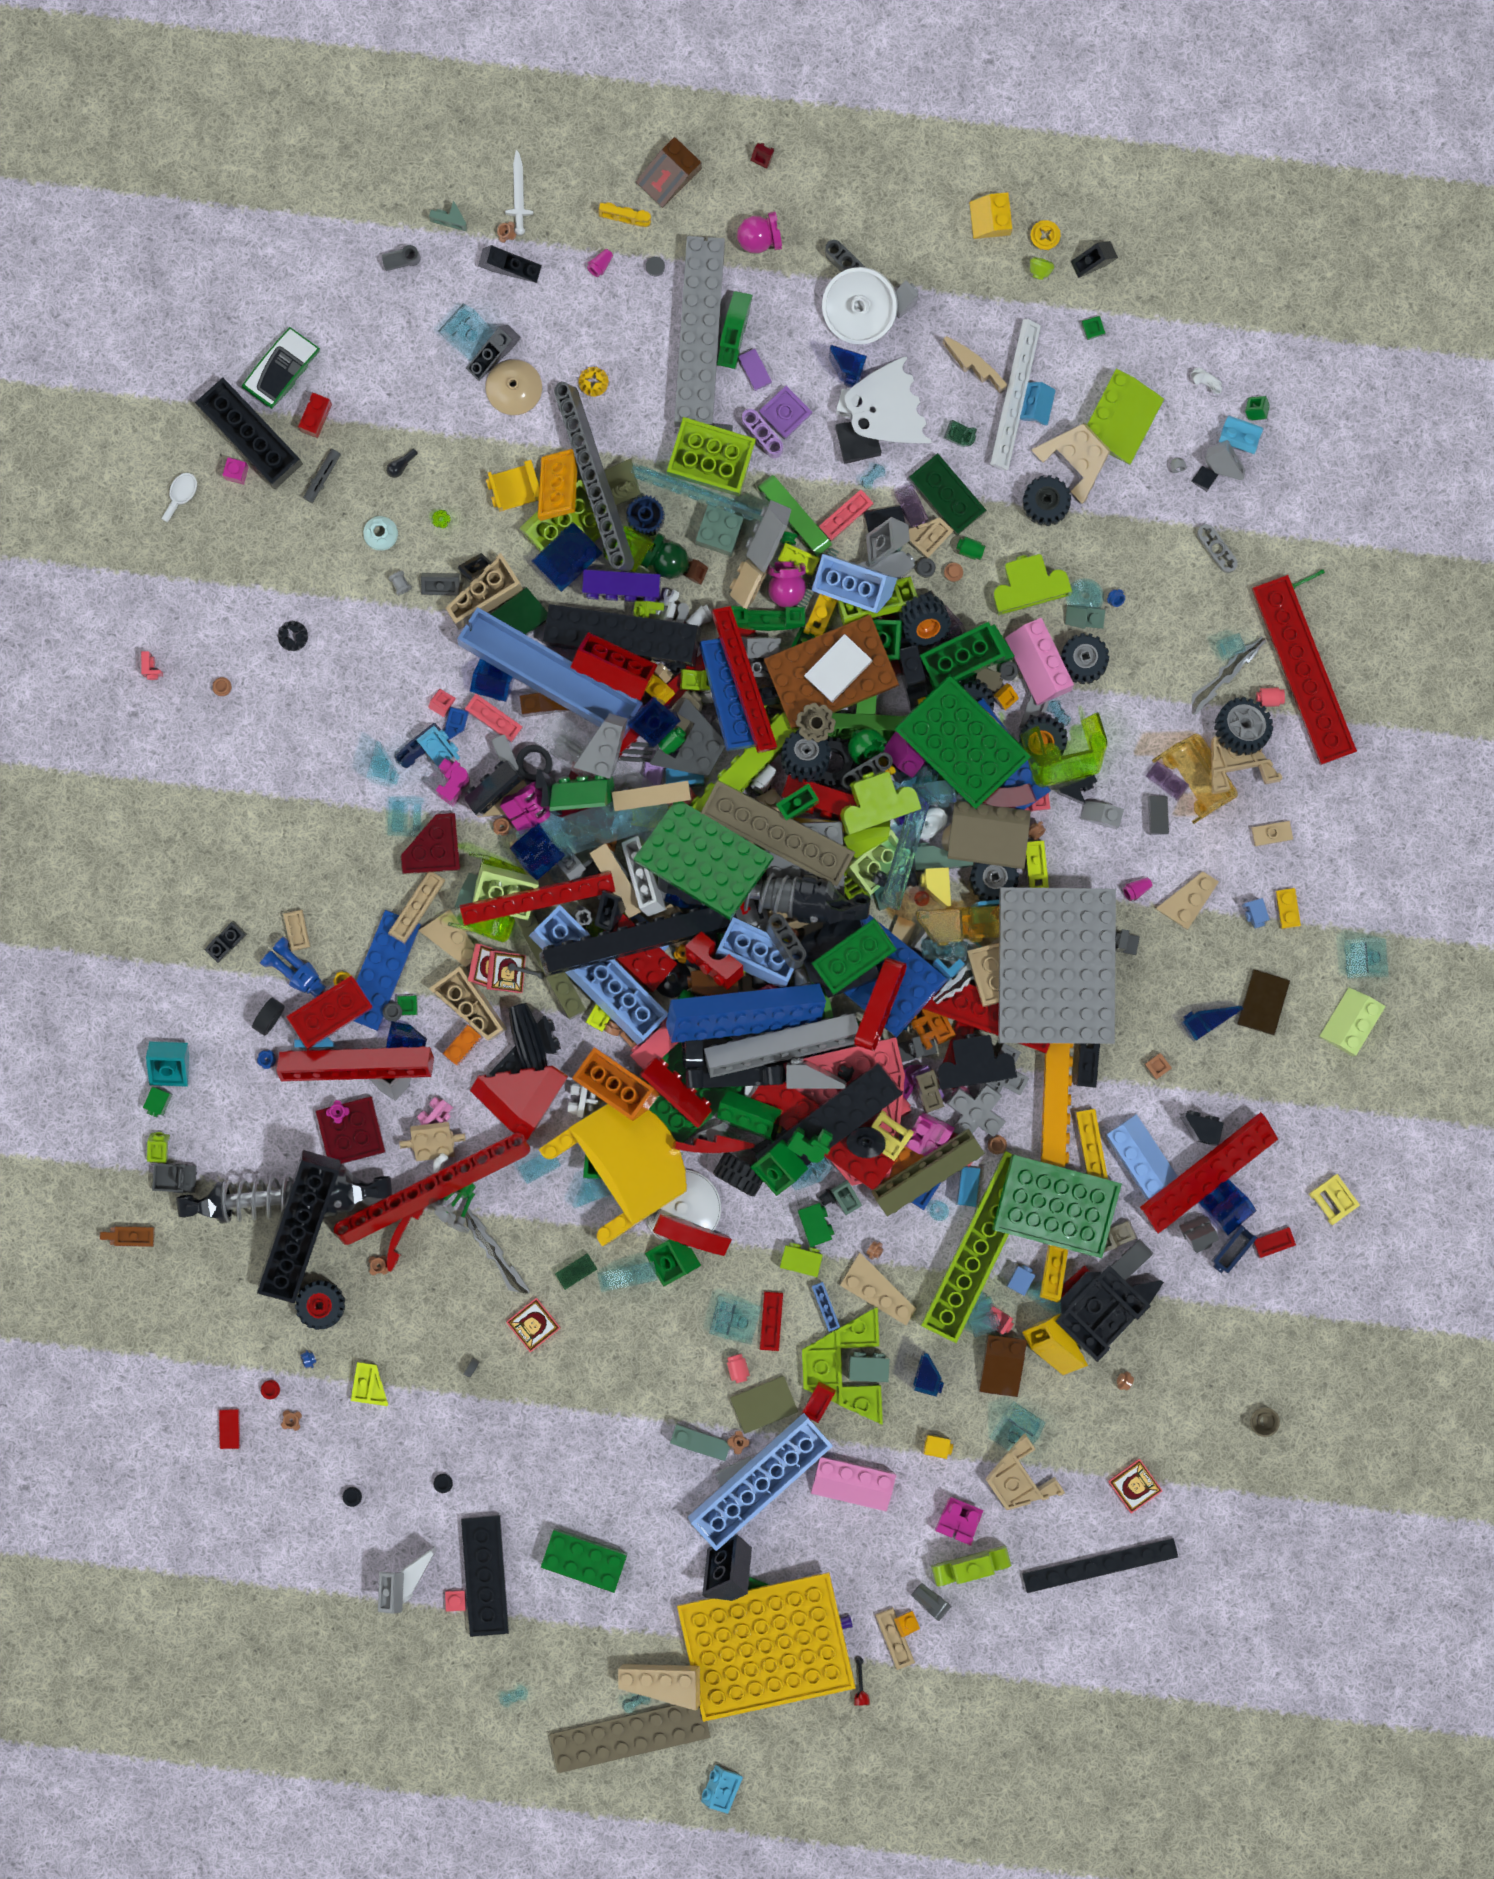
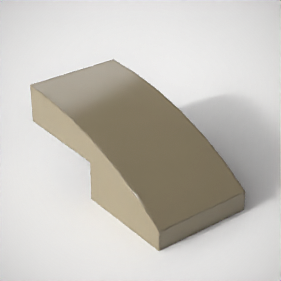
M934 1070L915 1076L924 1112L929 1113L945 1107L938 1090L940 1086Z
M1130 1220L1110 1228L1104 1252L1137 1238Z

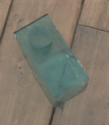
M987 1293L980 1294L969 1317L975 1338L998 1331V1326L1001 1325L998 1315L993 1314L991 1307H994L991 1296H987Z

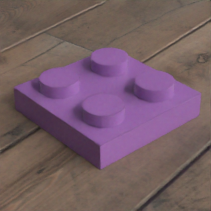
M787 386L759 410L760 415L784 439L791 435L812 415V411Z

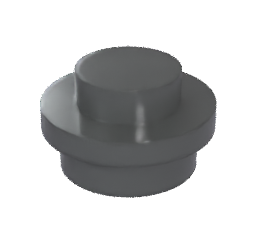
M388 1003L383 1008V1016L387 1021L395 1022L401 1018L402 1009L397 1003Z

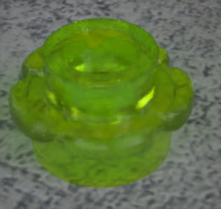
M439 510L432 516L433 525L441 529L446 528L451 521L450 515L445 510Z

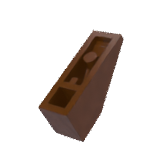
M541 693L519 696L523 717L570 711Z

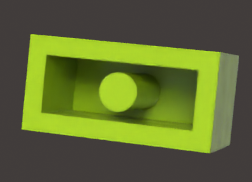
M791 1242L789 1246L785 1245L779 1268L818 1277L823 1254H819V1249L809 1247L807 1251L800 1249L801 1245Z

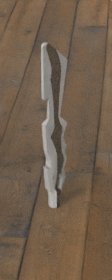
M1262 636L1253 644L1246 645L1243 651L1237 652L1234 658L1229 659L1227 666L1219 668V677L1192 694L1193 715H1196L1217 695L1215 691L1223 683H1229L1238 674L1242 666L1252 660L1260 647L1266 643Z
M468 1208L465 1215L468 1220V1228L473 1231L474 1239L479 1242V1246L485 1249L487 1258L496 1261L508 1290L525 1294L530 1293L529 1288L513 1265L509 1267L503 1258V1250L494 1238L486 1232L487 1228Z

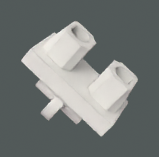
M572 1084L570 1095L580 1096L579 1104L569 1102L567 1112L577 1115L579 1118H584L586 1103H589L587 1111L593 1112L594 1104L600 1105V1101L595 1100L596 1095L591 1092L589 1099H587L588 1090L580 1084Z

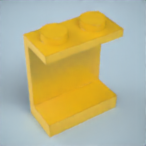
M531 460L524 461V466L494 475L491 472H487L489 478L486 479L488 489L493 490L492 503L494 508L498 507L499 512L539 500V484Z

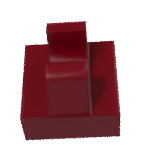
M757 143L750 161L767 169L771 163L774 148L771 147L769 149L764 146V143Z

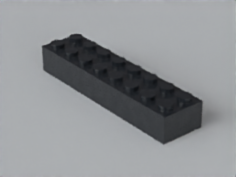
M549 604L543 642L547 646L578 650L589 632L649 661L653 660L655 662L695 667L702 630L698 625Z
M879 1061L849 1083L845 1089H841L758 1151L754 1157L758 1161L782 1139L788 1144L798 1126L805 1130L804 1136L810 1140L813 1135L818 1137L823 1128L833 1134V1139L829 1143L831 1148L899 1098L903 1091ZM805 1154L802 1156L797 1155L806 1166L811 1163Z
M306 1150L302 1151L258 1282L257 1294L295 1304L340 1171L341 1160Z

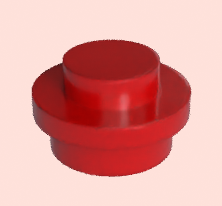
M267 1380L261 1386V1394L266 1399H275L280 1394V1386L274 1380Z

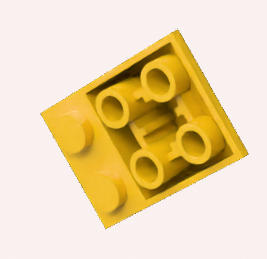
M1057 1314L1034 1324L1022 1333L1030 1348L1059 1373L1065 1375L1084 1368L1088 1364L1075 1340L1055 1322L1060 1314Z

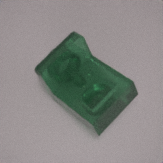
M950 420L944 439L961 447H969L976 439L977 429L974 427L968 428L954 420Z

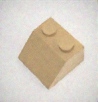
M749 558L745 562H741L737 570L740 574L737 579H733L730 585V589H732L730 596L745 609L755 600L768 572V567L764 573Z

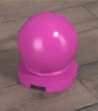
M769 212L766 219L761 216H751L743 220L737 231V240L744 250L752 254H760L770 246H774V250L782 249L780 229L777 228L778 219L776 212Z
M794 561L775 562L773 567L771 564L768 565V574L773 576L769 582L768 591L770 598L775 604L781 607H792L803 599L806 586L801 575L806 573V564L800 563V566L794 565Z

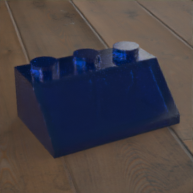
M572 522L531 562L555 589L562 592L603 553Z

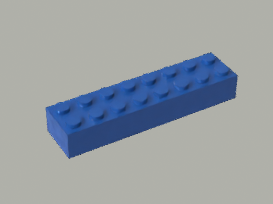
M820 984L674 999L670 1001L666 1027L671 1043L771 1031L777 1032L788 1027L802 1026L805 1023L820 1022L826 1000Z

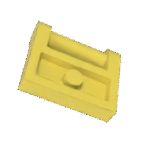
M882 1110L871 1125V1128L883 1134L886 1146L882 1153L895 1161L914 1134V1131L911 1129L907 1130L887 1116V1113ZM884 1122L903 1135V1139L899 1140L879 1126L880 1123Z
M1335 1174L1309 1193V1196L1315 1199L1328 1217L1330 1225H1334L1360 1206L1338 1174ZM1325 1191L1340 1211L1338 1214H1334L1320 1195L1321 1192Z

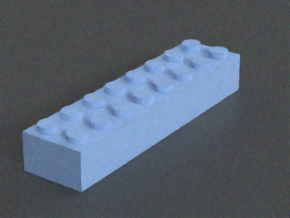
M559 905L529 937L543 950L548 945L561 946L563 942L573 940V942L580 941V938L590 934ZM614 959L565 972L637 1045L643 1042L668 1016V1013Z
M803 1413L688 1516L690 1523L717 1551L831 1449L833 1445L808 1416Z

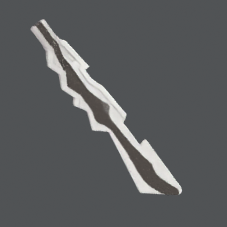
M999 937L990 945L999 943ZM970 963L957 973L954 980L951 979L942 987L940 992L933 998L936 1004H939L945 998L953 997L955 992H961L963 987H967L969 981L974 979Z

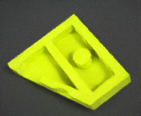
M357 1362L350 1401L388 1406L376 1364Z

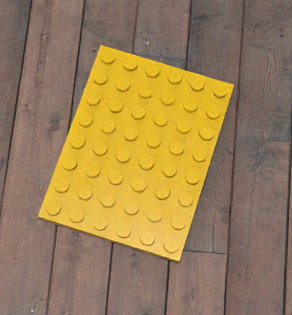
M830 1572L748 1589L747 1595L733 1601L707 1598L677 1605L690 1666H700L699 1707L703 1722L856 1689Z

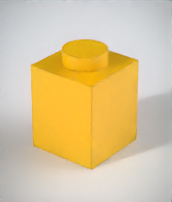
M927 1434L923 1454L947 1459L948 1455L952 1454L953 1444L950 1443L951 1440L949 1438Z

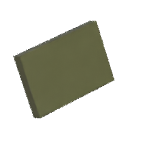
M784 1376L730 1397L744 1434L798 1412Z

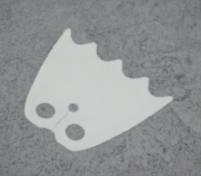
M902 357L876 370L846 393L844 400L847 409L852 412L853 418L851 423L857 434L867 438L890 442L932 443L931 439L927 438L922 432L923 427L926 425L925 418L916 411L917 405L920 403L919 397L910 392V386L914 381L913 376L903 371V364L907 357ZM853 396L861 397L862 405L860 407H855L852 404L851 399ZM870 407H875L876 411L874 413L870 412ZM860 418H866L869 421L870 425L867 429L859 427L858 421Z

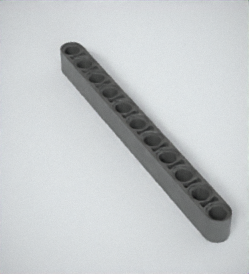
M559 382L554 389L555 397L610 565L617 570L629 572L634 566V559L579 392L575 386L566 382Z

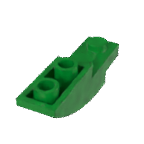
M737 291L733 293L720 341L721 347L717 366L731 369L737 368L743 334L746 331L753 297L751 294Z

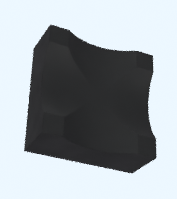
M866 418L858 421L861 429H867L870 425ZM851 422L836 424V432L844 464L881 456L882 451L879 440L857 434Z

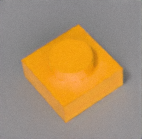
M1008 683L993 695L1000 707L1005 711L1019 699L1012 686Z
M909 1611L894 1619L901 1637H905L920 1629L913 1611Z

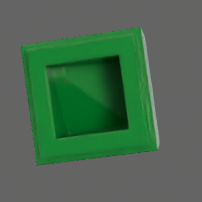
M1267 396L1248 398L1245 409L1248 420L1267 419L1270 408Z

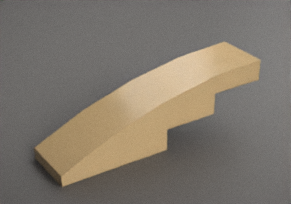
M947 336L943 339L944 346L964 372L972 369L982 383L989 379L999 393L1006 389L1007 384L980 356Z

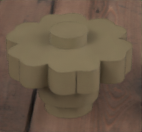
M816 703L805 705L803 708L804 712L797 714L796 725L801 727L799 734L806 740H811L812 738L815 742L826 740L828 733L834 731L836 723L835 719L831 718L832 710L828 709L826 705L818 706Z

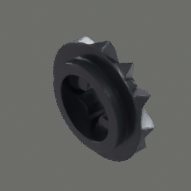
M292 620L285 622L279 628L277 637L284 649L297 651L306 645L308 632L302 623ZM288 629H290L293 633H298L295 636L297 641L296 643L291 638L287 639L290 636Z

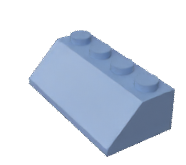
M822 554L811 591L878 613L892 597L897 578L835 556Z
M732 918L717 949L715 958L721 960L730 954L743 965V971L779 988L786 987L794 969L787 965L767 932L737 918ZM792 955L794 959L799 960L800 957L798 955Z
M1137 1114L1105 1134V1137L1147 1200L1178 1177Z

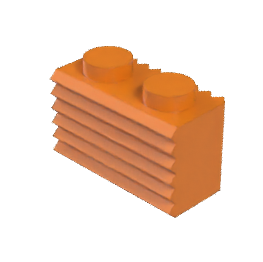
M467 1025L443 1052V1055L455 1065L460 1066L462 1060L468 1057L467 1054L473 1051L472 1048H475V1045H478L477 1042H480V1039H483V1037L470 1025Z

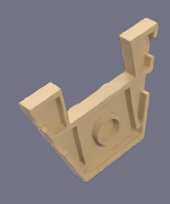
M1085 423L1032 449V452L1043 463L1058 450L1084 477L1070 491L1081 504L1087 500V496L1093 488L1095 480L1111 451Z
M1215 736L1212 738V795L1228 792L1231 789L1225 774L1227 772L1259 767L1264 784L1280 782L1283 779L1282 775L1273 768L1274 764L1271 760L1264 756L1262 749L1254 754L1245 755L1244 752L1242 755H1238L1237 750L1235 753L1230 752L1231 747L1226 749L1224 747L1226 743L1221 744L1219 742L1221 737Z
M1026 1433L1019 1438L986 1477V1481L1006 1510L1025 1506L1039 1499L1046 1500L1053 1495L1058 1494L1060 1496L1065 1494L1055 1477L1037 1487L1019 1461L1036 1450Z

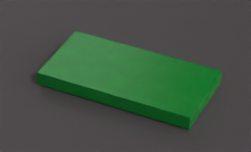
M874 918L812 962V965L833 995H835L897 951V948Z

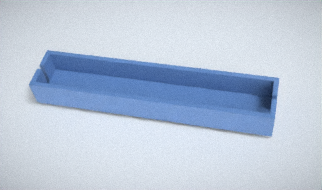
M476 608L468 621L469 626L466 624L457 638L460 647L598 727H601L609 713L627 718L628 721L623 739L625 738L632 723L635 722L642 710V702L629 697L619 690H614L602 682H597L585 674L576 672L570 668L572 665L570 660L484 610Z

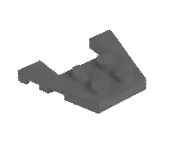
M686 698L677 714L694 723L692 730L676 758L658 748L650 764L709 776L725 748L724 739L692 702Z

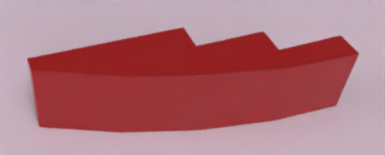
M715 1135L713 1142L694 1138L693 1145L674 1141L672 1149L695 1153H726L754 1148L755 1144Z
M660 1214L653 1229V1232L660 1236L721 1256H725L732 1241L729 1236L714 1233L710 1229L696 1226L690 1221Z

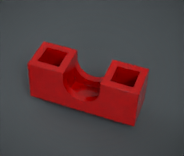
M702 931L685 945L688 961L698 965L700 970L706 975L709 974L719 986H723L728 990L744 976L743 965L730 954L721 960L711 958L716 953L715 942Z

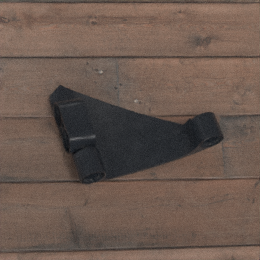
M722 1037L682 1042V1061L684 1068H686V1088L784 1084L783 1065H763L710 1078L704 1049L711 1045L726 1044L729 1041Z

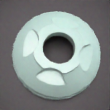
M377 516L366 523L363 535L368 546L374 550L382 551L389 549L395 544L398 530L391 519ZM377 526H382L385 528V533L378 537L374 534V529Z

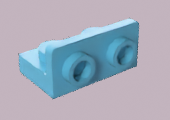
M1227 416L1219 442L1228 440L1232 447L1255 454L1263 428L1238 418Z
M433 726L416 739L437 767L445 758L450 760L454 756L457 760L460 759L456 753L459 751L453 742H447L449 737L442 729L438 731Z
M715 1765L714 1770L710 1773L707 1787L702 1793L701 1802L708 1808L728 1814L743 1777L740 1774Z

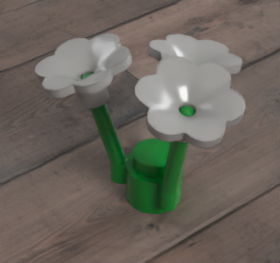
M472 1183L456 1192L457 1196L447 1207H443V1205L447 1203L446 1200L454 1193L432 1203L431 1205L435 1209L434 1213L442 1222H447V1226L460 1232L469 1233V1229L464 1226L465 1215L471 1200L475 1196L473 1191L476 1186ZM460 1198H468L461 1216L455 1222L456 1215L452 1213L454 1206Z

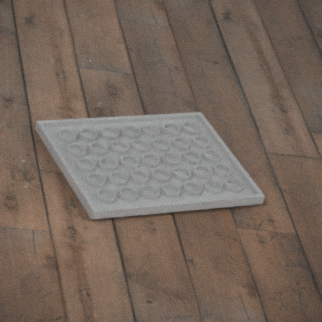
M1000 887L998 1043L1115 1044L1116 889Z

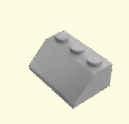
M770 500L768 506L764 505L760 514L762 520L761 522H756L753 529L755 535L754 537H749L745 546L748 548L746 554L748 558L764 573L787 527L792 510Z

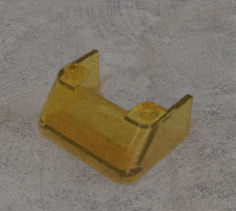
M1197 733L1174 744L1152 759L1153 763L1163 759V763L1167 768L1173 770L1177 768L1198 799L1194 802V811L1199 817L1192 821L1193 824L1209 816L1238 796L1237 790L1228 776L1227 779L1231 789L1228 792L1212 795L1211 749L1203 737Z
M999 906L957 907L916 911V920L933 942H937V946L949 945V942H961L963 939H971V942H982V938L999 937Z

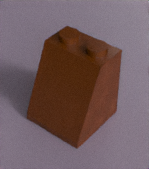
M701 970L691 971V976H687L688 989L692 988V992L700 996L739 993L738 981L727 990L725 987L719 986L709 974L706 975Z

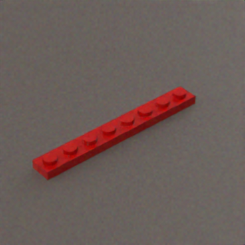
M727 606L713 609L711 613L757 753L775 750L777 744L732 608Z
M610 871L460 905V911L465 926L602 895L603 890L609 892L616 891Z

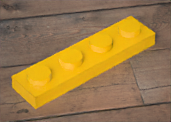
M1096 1110L1075 1112L1086 1173L1108 1180Z

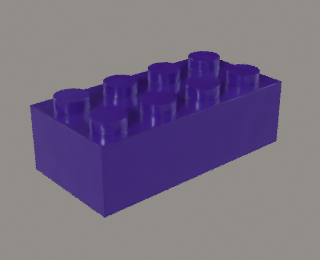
M583 570L582 593L587 599L599 600V596H602L609 601H618V598H625L626 602H635L637 599H644V601L650 602L660 600V574Z

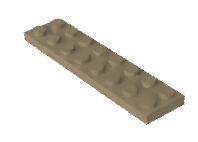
M720 780L716 782L700 813L739 836L821 879L831 881L835 886H838L855 854V851L794 819L786 821L781 812Z
M678 1705L666 1706L549 1734L557 1773L711 1738L708 1723L702 1720L700 1707L695 1711Z

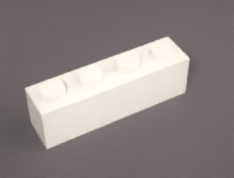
M638 835L622 842V847L639 908L650 917L666 910L661 891L658 889L657 876L634 862L633 858L645 843Z

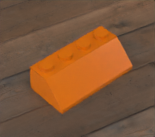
M595 1047L572 1077L574 1081L632 1121L649 1110L660 1094L649 1084Z

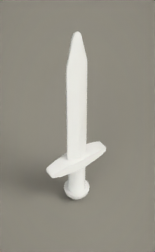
M516 150L513 162L514 209L506 210L505 214L516 217L514 232L520 236L525 233L523 216L533 215V211L524 209L523 166L520 154Z

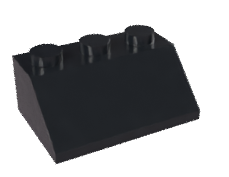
M500 761L494 767L495 771L492 774L487 773L480 779L481 784L477 787H471L466 792L467 796L464 800L475 815L483 816L524 779L510 761Z
M738 1535L731 1537L717 1551L713 1547L707 1548L702 1596L705 1598L733 1601L748 1594L752 1547Z

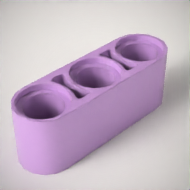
M754 409L745 410L742 414V424L745 429L756 439V442L770 458L780 457L783 452L782 441ZM753 416L756 420L753 423H748L745 418ZM760 430H764L767 432V436L759 437L757 433ZM775 444L780 449L777 452H772L769 447Z

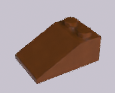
M986 1335L979 1392L1018 1397L1026 1352V1339Z

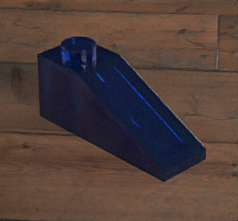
M1234 1006L1197 1011L1195 1013L1190 1011L1183 1016L1184 1021L1181 1024L1194 1042L1243 1010V1007Z

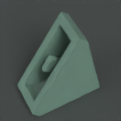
M848 1180L831 1189L845 1215L862 1206Z

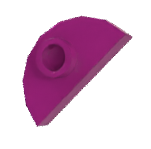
M911 1065L904 1069L903 1097L906 1100L915 1087L910 1074L921 1068L922 1065Z

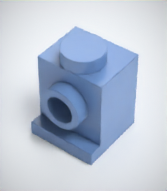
M1263 898L1242 905L1243 908H1247L1245 916L1248 923L1251 922L1252 926L1254 925V929L1266 926L1265 922L1270 919Z

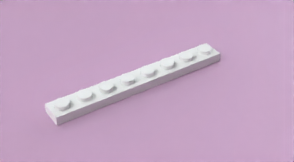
M1023 319L990 464L1004 471L1009 469L1041 325L1029 319Z

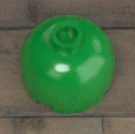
M873 728L857 729L852 733L848 744V752L857 765H861L867 758L871 759L882 753L885 749L884 743L887 744V741Z

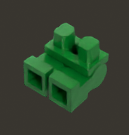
M798 1126L788 1141L787 1148L799 1156L805 1154L813 1163L822 1161L824 1155L830 1151L831 1145L829 1143L833 1139V1134L823 1128L818 1137L813 1135L810 1140L804 1136L805 1130Z

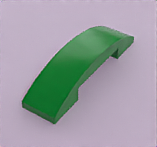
M731 606L739 628L758 631H779L805 626V607H786L785 611L748 610V608L745 609L742 606Z

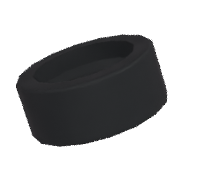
M535 744L523 748L518 753L516 759L518 771L524 779L531 782H536V774L528 773L523 766L524 758L528 754L537 752L545 758L546 765L543 771L547 774L551 773L553 767L552 757L548 750Z
M273 997L270 998L256 1016L252 1028L264 1036L267 1035L282 1015L285 1006Z

